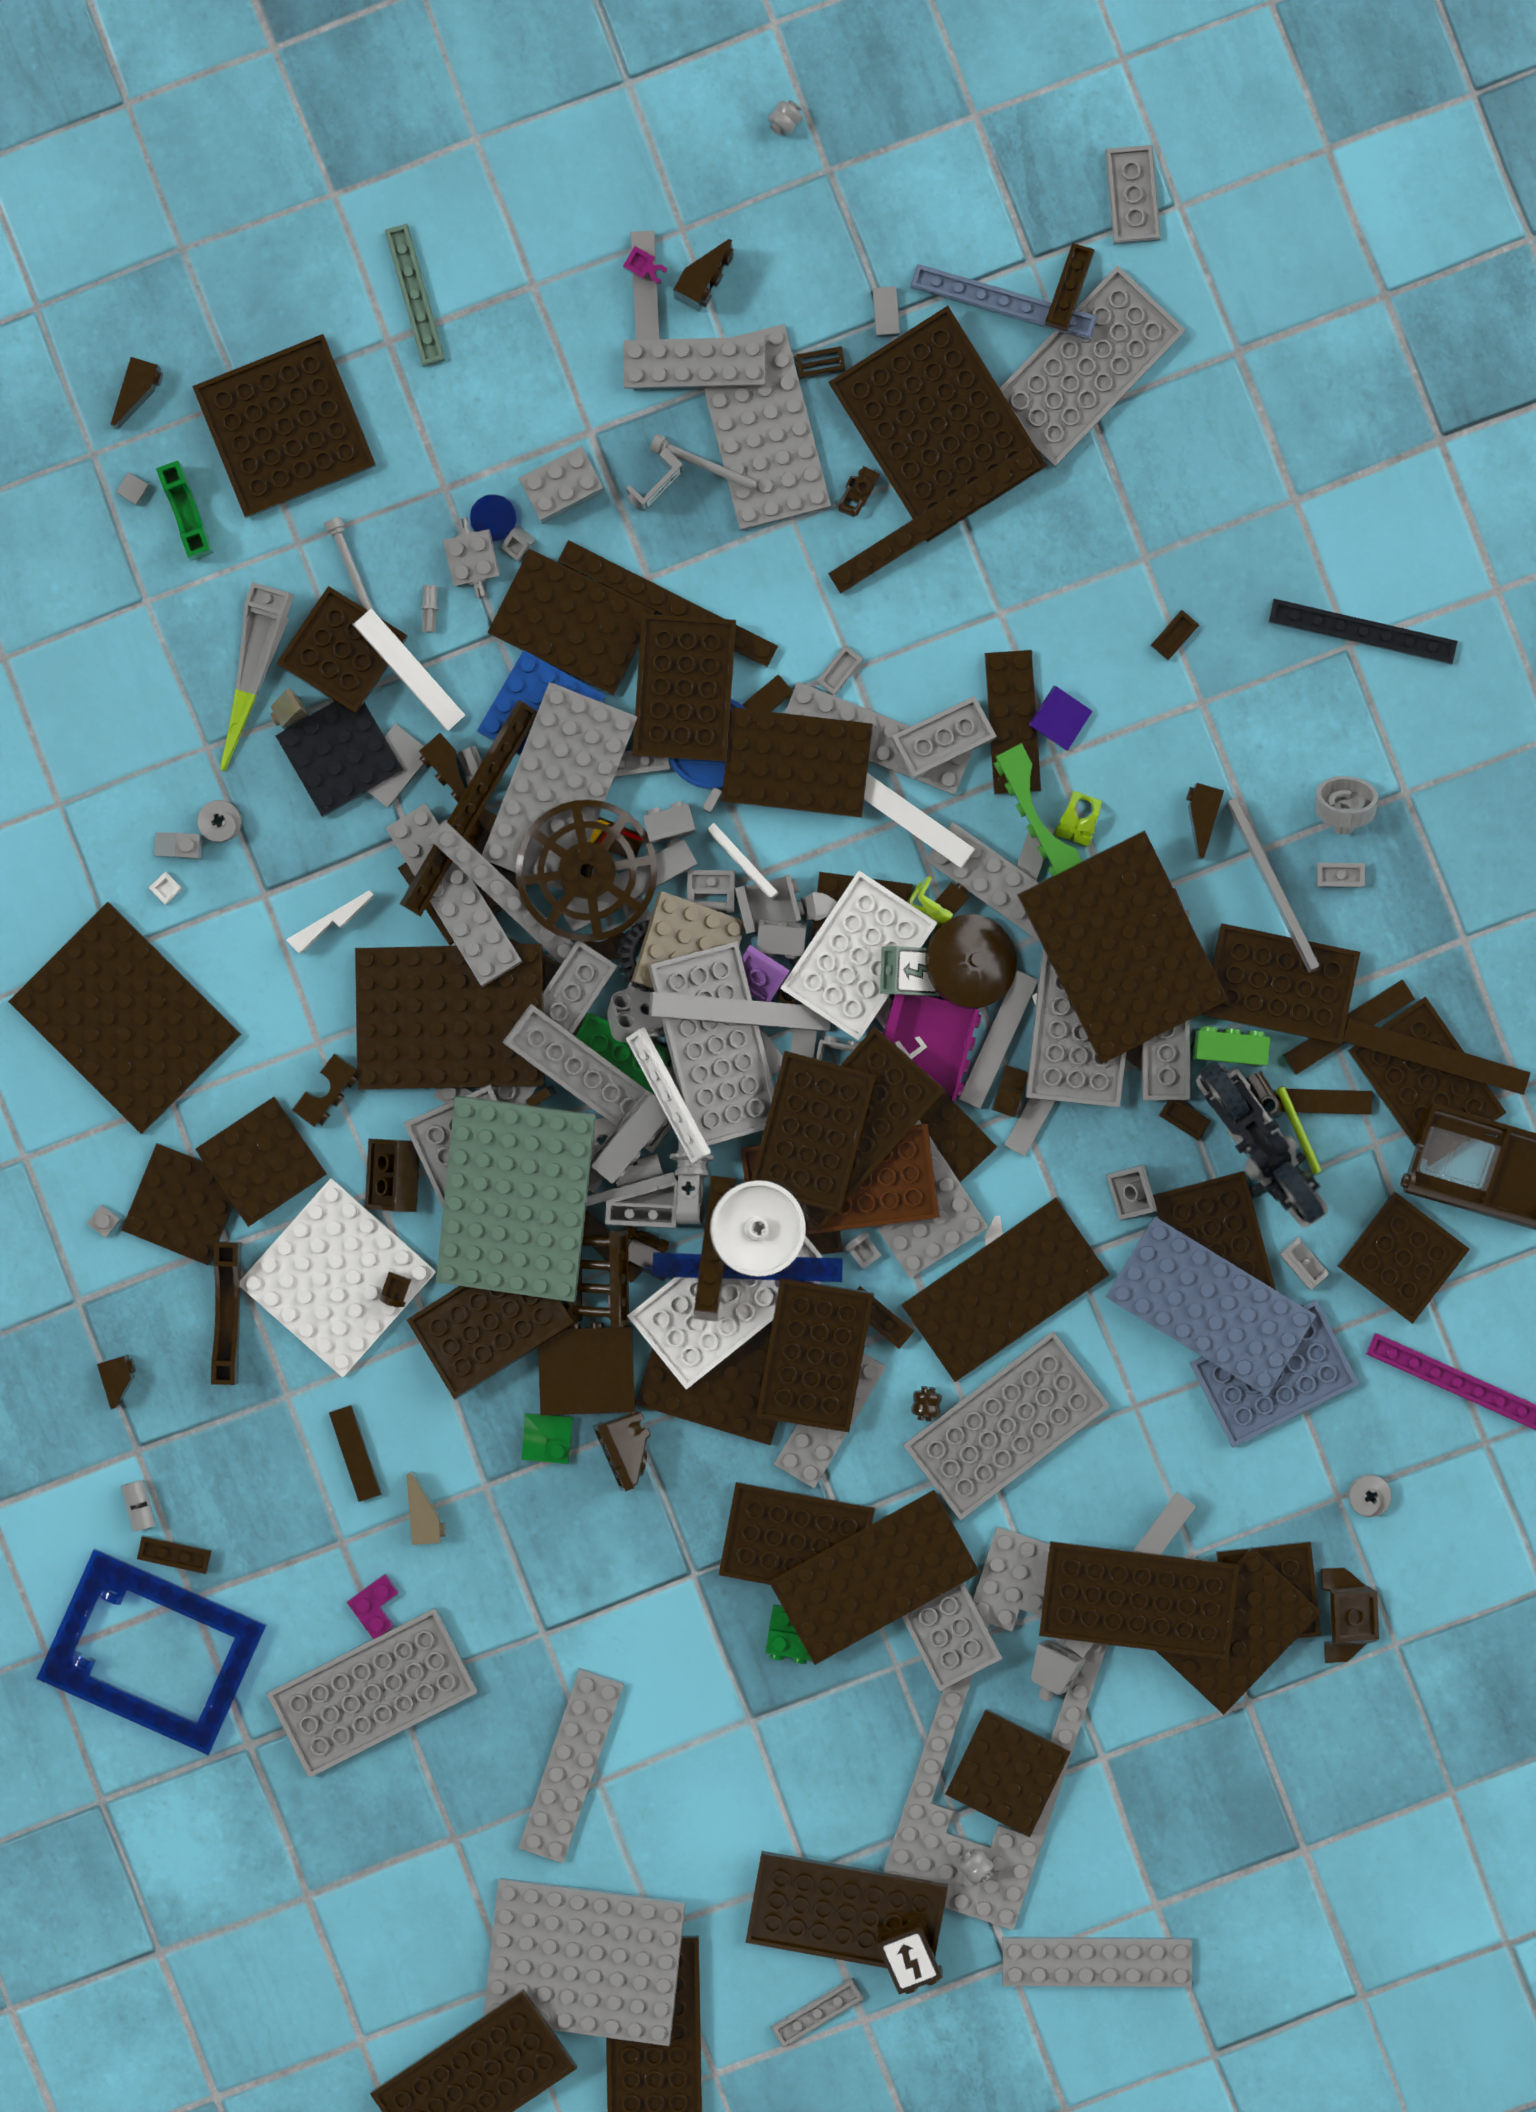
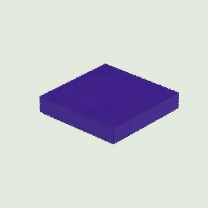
M1053 685L1029 726L1062 749L1068 751L1093 711L1059 687Z

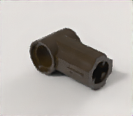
M1262 1071L1252 1074L1246 1079L1250 1084V1091L1264 1110L1268 1102L1274 1101V1110L1266 1113L1271 1119L1278 1118L1283 1112L1282 1103L1278 1100Z

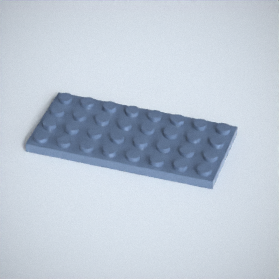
M1155 1216L1105 1296L1266 1396L1270 1393L1317 1316Z

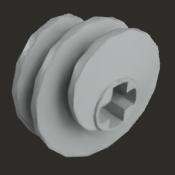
M214 800L207 803L201 809L197 824L205 838L213 842H226L239 833L242 822L241 815L234 805L224 800ZM217 816L225 819L222 821L221 827L214 824L217 821Z
M1367 1474L1353 1481L1349 1488L1348 1498L1355 1512L1365 1517H1376L1384 1513L1389 1507L1391 1490L1387 1482L1382 1478ZM1367 1491L1375 1492V1495H1372L1374 1497L1372 1501L1365 1499Z

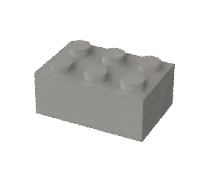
M582 446L519 478L542 524L604 492L603 486Z

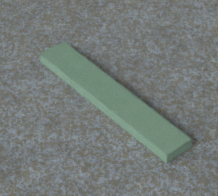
M408 224L386 229L387 241L422 366L446 361Z

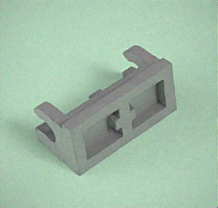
M1296 1237L1278 1253L1309 1290L1315 1288L1316 1285L1328 1276L1329 1272L1321 1265L1299 1237Z

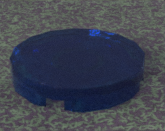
M485 495L475 502L470 512V523L473 530L479 532L490 529L492 542L507 538L511 530L516 526V510L512 503L504 496Z

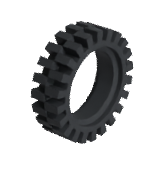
M650 920L633 925L631 930L625 932V938L620 940L622 945L617 950V953L620 954L617 962L618 964L621 963L622 968H620V972L626 975L624 979L627 982L632 981L637 964L635 959L636 948L645 937ZM631 982V986L639 988L640 991L654 992V989Z

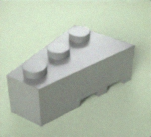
M678 1181L607 1200L605 1225L677 1228Z

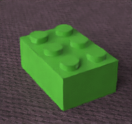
M1203 1026L1201 1030L1194 1031L1192 1059L1268 1066L1270 1037H1264L1265 1032L1248 1031V1034L1244 1035L1241 1034L1239 1029L1227 1028L1224 1029L1223 1033L1217 1032V1027Z

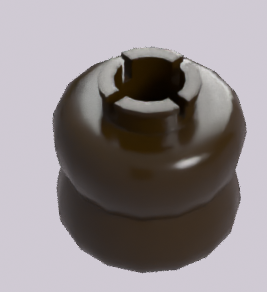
M921 1386V1390L914 1391L911 1413L918 1416L917 1420L924 1421L925 1417L926 1421H932V1418L940 1415L939 1405L942 1401V1395L935 1392L936 1388L929 1387L928 1390L927 1386Z

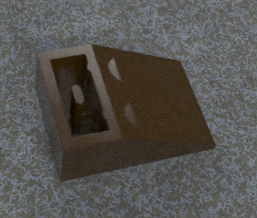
M731 239L726 240L683 270L673 289L676 300L697 311H700L702 306L707 307L712 297V287L719 285L723 277L722 269L724 265L729 266L734 257Z

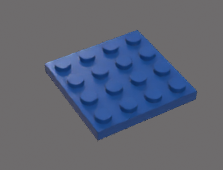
M523 650L477 732L494 741L518 700L525 702L538 712L549 682L603 703L606 696ZM530 730L516 752L519 756H521Z

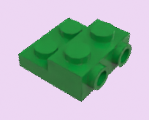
M773 1604L765 1653L770 1654V1659L783 1660L785 1656L793 1658L794 1663L807 1664V1660H812L781 1605Z

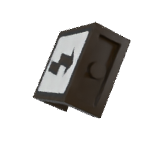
M921 1919L877 1935V1946L899 1995L902 1993H913L918 1987L926 1984L928 1986L934 1985L943 1978V1968L941 1965L938 1966L925 1937V1927Z

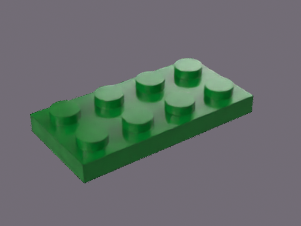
M587 1012L576 1038L636 1083L654 1094L628 1042L615 1040L611 1034L609 1021ZM653 1042L665 1067H667L671 1058L669 1049Z

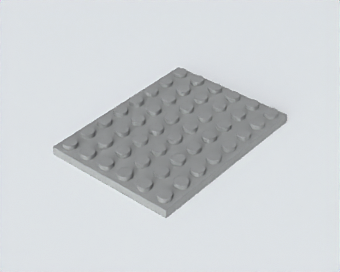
M500 1878L498 1880L484 2015L524 1989L552 2030L669 2046L671 2042L686 1902Z

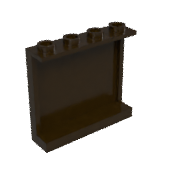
M604 1322L590 1323V1327L581 1328L580 1323H575L539 1346L540 1415L635 1412L633 1326H628L627 1324L621 1327H604Z

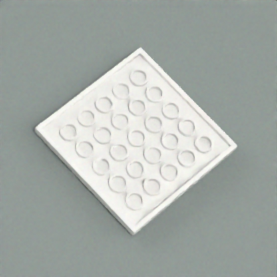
M330 1178L240 1280V1287L341 1377H344L405 1308L386 1305L377 1298L378 1294L382 1292L389 1271L412 1279L404 1300L406 1302L405 1307L437 1271L335 1180Z

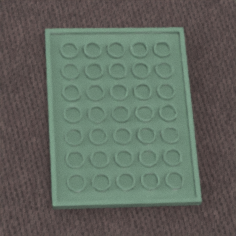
M455 1096L436 1275L437 1283L570 1302L576 1301L596 1114Z

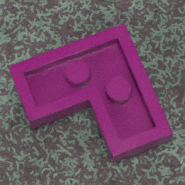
M384 1574L346 1602L373 1639L381 1636L394 1626L381 1606L396 1596L399 1591L388 1576Z

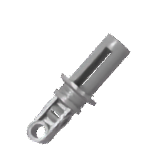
M680 1141L678 1151L670 1155V1159L677 1161L678 1169L675 1170V1176H678L676 1220L678 1224H702L704 1220V1177H708L706 1165L707 1162L713 1161L715 1156L707 1155L692 1164ZM692 1186L695 1187V1191L687 1192V1189H690Z

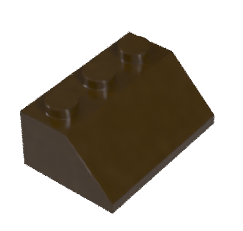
M368 1138L365 1208L394 1212H417L419 1155L413 1142L409 1140Z

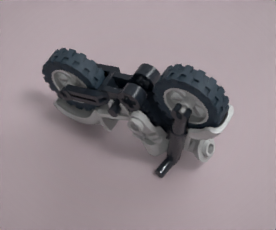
M1215 1060L1199 1070L1201 1075L1196 1079L1197 1086L1208 1104L1228 1128L1226 1132L1237 1144L1235 1146L1239 1154L1243 1152L1248 1157L1245 1160L1247 1165L1244 1167V1170L1251 1179L1254 1178L1260 1181L1249 1187L1252 1196L1266 1190L1282 1205L1285 1211H1289L1301 1227H1308L1326 1215L1328 1206L1316 1192L1321 1186L1316 1182L1313 1175L1309 1176L1307 1172L1298 1167L1306 1157L1301 1152L1296 1155L1295 1149L1299 1147L1297 1142L1291 1135L1288 1137L1283 1136L1278 1129V1123L1275 1120H1271L1250 1091V1084L1240 1070L1234 1068L1228 1072L1224 1065L1218 1064Z

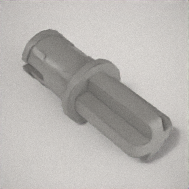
M423 585V606H420L422 610V631L433 633L436 631V612L439 610V607H437L438 586Z

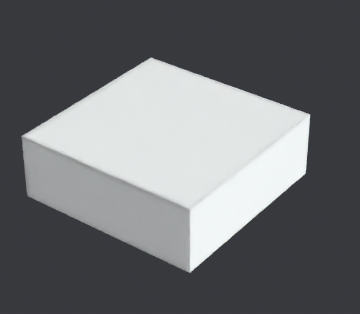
M166 871L149 887L165 905L183 889Z

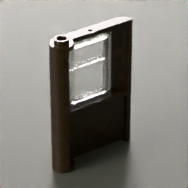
M1432 1103L1427 1111L1407 1174H1403L1400 1186L1403 1187V1192L1536 1230V1133Z

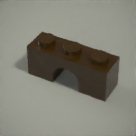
M333 1054L320 1072L330 1082L328 1094L318 1098L309 1091H306L292 1109L294 1113L313 1127H317L319 1124L323 1126L330 1117L329 1110L333 1105L337 1107L345 1097L342 1094L347 1086L352 1088L357 1081V1069L338 1054Z

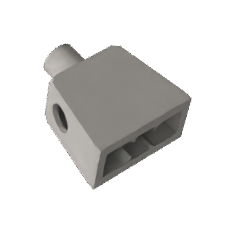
M1049 1640L1038 1644L1031 1680L1041 1686L1038 1697L1049 1702L1052 1700L1054 1693L1061 1695L1068 1691L1086 1660Z

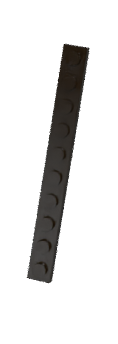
M1029 446L837 567L828 575L840 594L844 593L1041 468Z
M569 540L558 559L559 563L662 615L724 619ZM736 625L734 651L768 668L778 645Z
M518 700L447 821L465 840L533 725L537 711L523 701ZM435 844L399 903L420 917L453 862Z

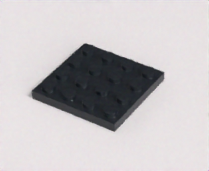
M334 701L275 735L322 817L327 816L403 771L401 764L365 702L358 713L354 714Z

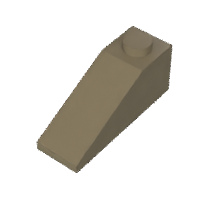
M290 688L285 690L271 705L273 713L270 715L276 726L281 725L284 729L309 716L299 696Z
M408 1472L407 1487L412 1545L440 1543L442 1537L446 1536L445 1522L441 1523L440 1515L415 1473Z

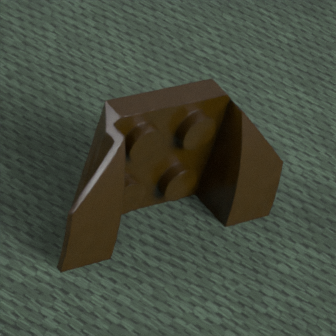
M1344 1567L1321 1569L1322 1590L1330 1592L1332 1641L1324 1642L1325 1663L1348 1662L1367 1643H1372L1379 1639L1377 1591L1366 1586Z

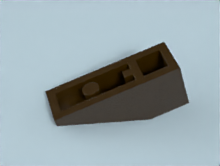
M130 357L110 425L112 427L120 429L154 393L156 386H160L163 373L157 364Z
M1196 783L1194 788L1189 787L1186 800L1190 801L1188 810L1197 859L1202 860L1205 857L1224 790Z

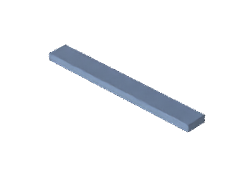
M917 264L910 286L915 290L1090 341L1098 316L1075 310L1067 332L1045 326V320L1051 306L1050 302Z

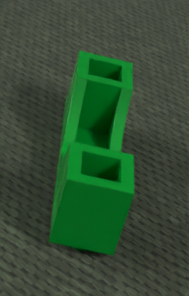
M177 460L156 468L163 490L175 515L187 557L193 561L214 553L182 464Z

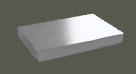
M396 723L386 734L385 738L401 764L403 771L368 790L372 796L387 808L391 806L424 765L419 759L422 756L419 750L424 746Z

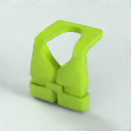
M1073 791L1067 809L1062 815L1060 824L1057 825L1054 834L1067 840L1072 839L1077 844L1089 847L1102 801ZM1079 800H1086L1092 804L1093 812L1089 816L1079 819L1076 814L1075 805Z
M928 876L916 885L907 903L936 921L937 924L933 929L936 930L940 925L952 919L953 913L942 908L941 905L924 895L932 880V877ZM917 894L923 907L912 903Z

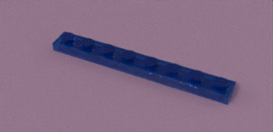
M653 1252L652 1277L698 1278L701 1254ZM796 1257L783 1270L766 1276L745 1275L733 1270L724 1263L723 1279L780 1280V1277L798 1281L842 1282L843 1258Z

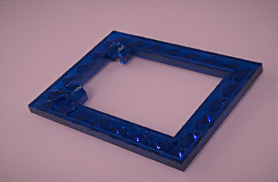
M95 1548L36 1679L209 1755L267 1624ZM128 1590L235 1638L198 1722L90 1675L96 1659L82 1657V1653L76 1651V1648L99 1596L109 1603L121 1605Z

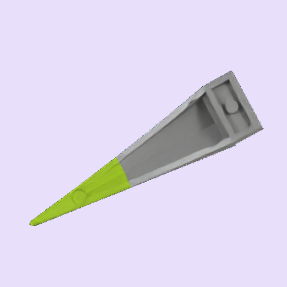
M254 582L251 583L244 604L236 688L220 766L221 771L224 772L227 769L289 618H287L294 597L291 593Z

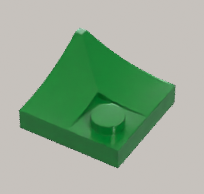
M525 1413L521 1460L568 1464L573 1417Z

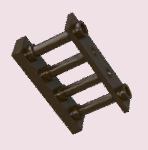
M619 1229L610 1232L608 1238L583 1236L582 1246L608 1247L610 1249V1260H583L581 1249L576 1301H568L566 1306L568 1313L574 1323L582 1321L583 1316L609 1317L610 1327H621L629 1324V1318L627 1317L629 1314L628 1230ZM582 1269L608 1270L610 1273V1284L582 1283ZM582 1292L608 1294L610 1296V1307L582 1306Z

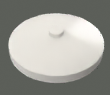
M767 1181L745 1182L730 1189L718 1201L710 1223L711 1240L718 1256L733 1270L749 1276L771 1275L786 1268L799 1254L804 1243L806 1231L802 1209L794 1196L783 1187Z

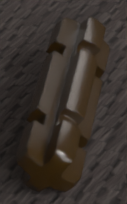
M627 1226L628 1239L634 1238L652 1248H657L656 1250L662 1253L667 1251L669 1246L667 1240L662 1238L659 1240L657 1236L642 1230L638 1231L633 1226Z

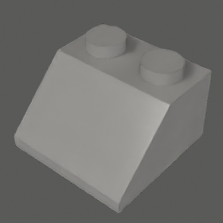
M683 801L670 804V809L661 811L660 807L647 811L648 815L643 816L648 838L652 844L696 833L689 804L684 805Z

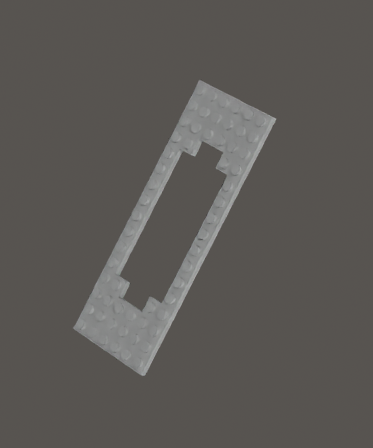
M996 1526L973 1596V1600L988 1629L991 1624L1013 1631L1020 1609L1041 1616L1049 1543ZM1058 1639L1057 1645L1073 1651L1064 1644L1066 1639ZM1094 1643L1083 1658L1086 1660L1084 1666L1069 1690L1065 1693L1050 1741L1070 1750L1071 1753L1031 1837L997 1824L991 1846H987L947 1832L953 1809L932 1803V1799L973 1675L942 1691L883 1869L884 1873L948 1884L944 1908L1014 1930L1107 1644ZM970 1848L972 1851L981 1849L986 1858L993 1863V1868L990 1871L993 1873L992 1876L982 1884L980 1881L975 1884L971 1883L966 1874L959 1869V1864L962 1861L959 1859L960 1856Z

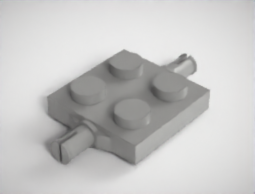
M468 517L458 519L461 534L454 538L443 540L453 586L473 584L476 598L484 597L486 595L482 582L489 578L500 576L490 529L479 532L470 531Z

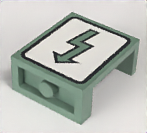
M882 946L880 994L939 996L927 974L925 963L927 948Z

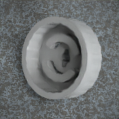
M1350 776L1329 778L1323 781L1317 788L1315 811L1321 820L1334 827V832L1350 834L1354 831V828L1365 826L1374 819L1377 810L1378 793L1370 783L1359 778Z

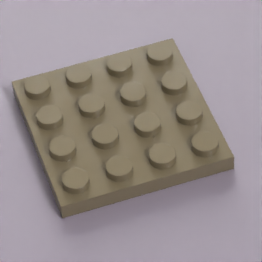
M663 891L658 892L631 982L654 989L648 964L738 941V945H740L745 929L743 920Z

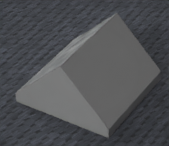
M1144 1165L1134 1166L1106 1175L1119 1220L1157 1211Z

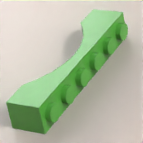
M1022 743L995 756L997 762L993 764L999 775L1004 774L1007 783L1004 785L1009 795H1015L1018 804L1015 806L1021 818L1026 816L1029 822L1026 828L1032 839L1037 838L1040 844L1037 849L1043 860L1048 859L1051 865L1048 868L1051 876L1082 862L1076 848L1054 837L1039 819L1033 806L1030 792L1032 763Z

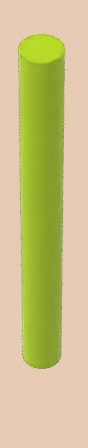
M1285 1086L1278 1087L1276 1092L1312 1173L1317 1174L1322 1171Z

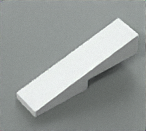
M370 890L286 939V941L299 954H302L334 922L340 928H343L376 895Z

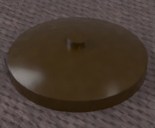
M965 914L943 923L931 936L926 950V970L932 986L943 999L957 1007L977 1009L991 1005L1007 993L1014 981L1017 959L1013 943L999 924L985 916Z

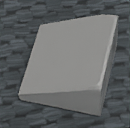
M516 526L511 530L500 548L519 562L536 539L520 526Z

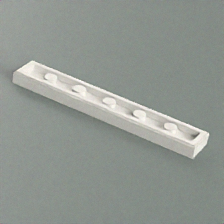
M369 609L353 624L446 731H449L465 716L372 609Z
M867 773L864 800L957 866L963 868L975 851L972 846Z
M645 1027L638 1029L628 1036L626 1040L693 1164L710 1154L711 1151Z

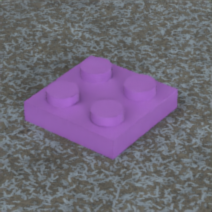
M750 945L742 957L750 994L759 1001L771 1002L790 970Z

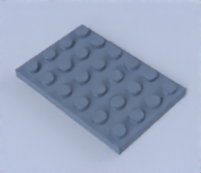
M1316 1299L1302 1306L1317 1316L1268 1396L1202 1356L1190 1362L1232 1448L1359 1385Z

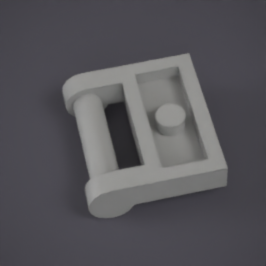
M688 870V901L716 911L734 913L735 871ZM727 894V901H694V895Z

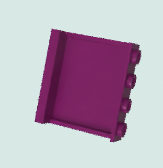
M893 994L883 1034L893 1043L900 1041L909 1054L920 1047V1044L915 1039V1037H920L927 1048L913 1057L912 1060L946 1089L945 1092L951 1097L952 1101H956V1097H961L963 1091L962 1074H967L970 1060L966 1059L968 1051H973L976 1038L972 1037L974 1028H979L982 1015L978 1014V1008L966 1009L957 1007L944 999L932 996Z

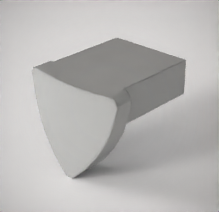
M812 892L810 896L801 898L805 914L803 919L804 921L821 920L831 913L837 902L826 894Z
M867 1231L854 1237L844 1247L846 1252L849 1251L862 1269L882 1256L868 1238L869 1233Z

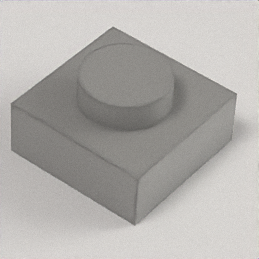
M100 1205L87 1224L107 1238L121 1218L104 1205Z

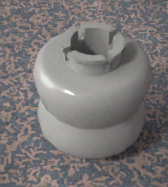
M791 100L788 103L780 101L775 110L768 116V120L772 124L769 126L770 129L780 136L782 134L791 135L795 126L802 121V115L799 112L801 108Z
M970 1848L960 1856L959 1859L962 1861L959 1864V1869L966 1874L971 1883L975 1884L980 1881L982 1884L992 1876L993 1873L990 1871L993 1868V1863L986 1858L981 1849L972 1851Z

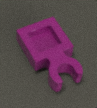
M634 246L623 265L624 269L643 280L647 274L650 275L651 280L656 284H660L661 280L655 276V273L657 271L667 273L665 266L653 264L655 261L654 256Z

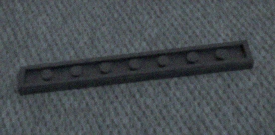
M1273 599L1268 620L1269 623L1446 664H1453L1458 642L1448 638L1279 599Z

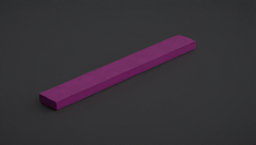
M1374 1333L1365 1353L1366 1355L1536 1430V1404Z

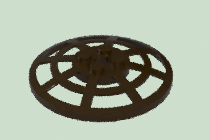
M590 799L574 800L560 804L540 816L528 829L521 841L515 867L516 883L520 897L533 918L545 929L558 936L583 942L611 938L633 925L645 912L652 900L658 874L657 858L652 842L650 843L648 834L640 823L628 812L615 805ZM581 807L602 808L619 815V818L613 827L600 822L583 821ZM572 809L574 823L560 828L550 838L538 830L552 816L564 810ZM627 822L641 836L649 856L635 858L629 843L620 834ZM585 828L598 829L608 834L600 845L587 842ZM575 830L578 844L566 850L556 843L564 834ZM534 838L544 845L538 859L537 874L523 876L524 856L530 840ZM615 839L624 848L628 859L614 861L611 854L607 851ZM551 850L561 857L558 871L545 873V861L548 852ZM584 864H590L594 868V873L589 878L583 877L580 873V868ZM650 865L649 887L643 902L640 903L630 896L636 882L637 867ZM630 869L629 881L625 891L613 884L617 870ZM560 880L563 887L567 890L559 902L550 893L546 882ZM539 884L544 897L554 907L547 919L542 917L532 905L526 892V885ZM608 891L618 898L617 902L612 906L599 911L597 897ZM574 897L587 899L589 913L575 912L569 910L567 906ZM624 903L636 911L620 926L610 931L602 932L600 918L614 913ZM562 914L578 920H591L592 934L571 933L554 926V924Z

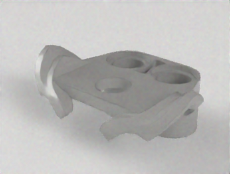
M630 982L627 989L613 994L607 1009V1016L611 1034L615 1040L626 1042L628 1036L645 1027L650 1037L664 1036L665 1032L660 1017L645 1015L640 1011L642 1006L650 1007V992L640 991L639 988L631 986L632 983Z

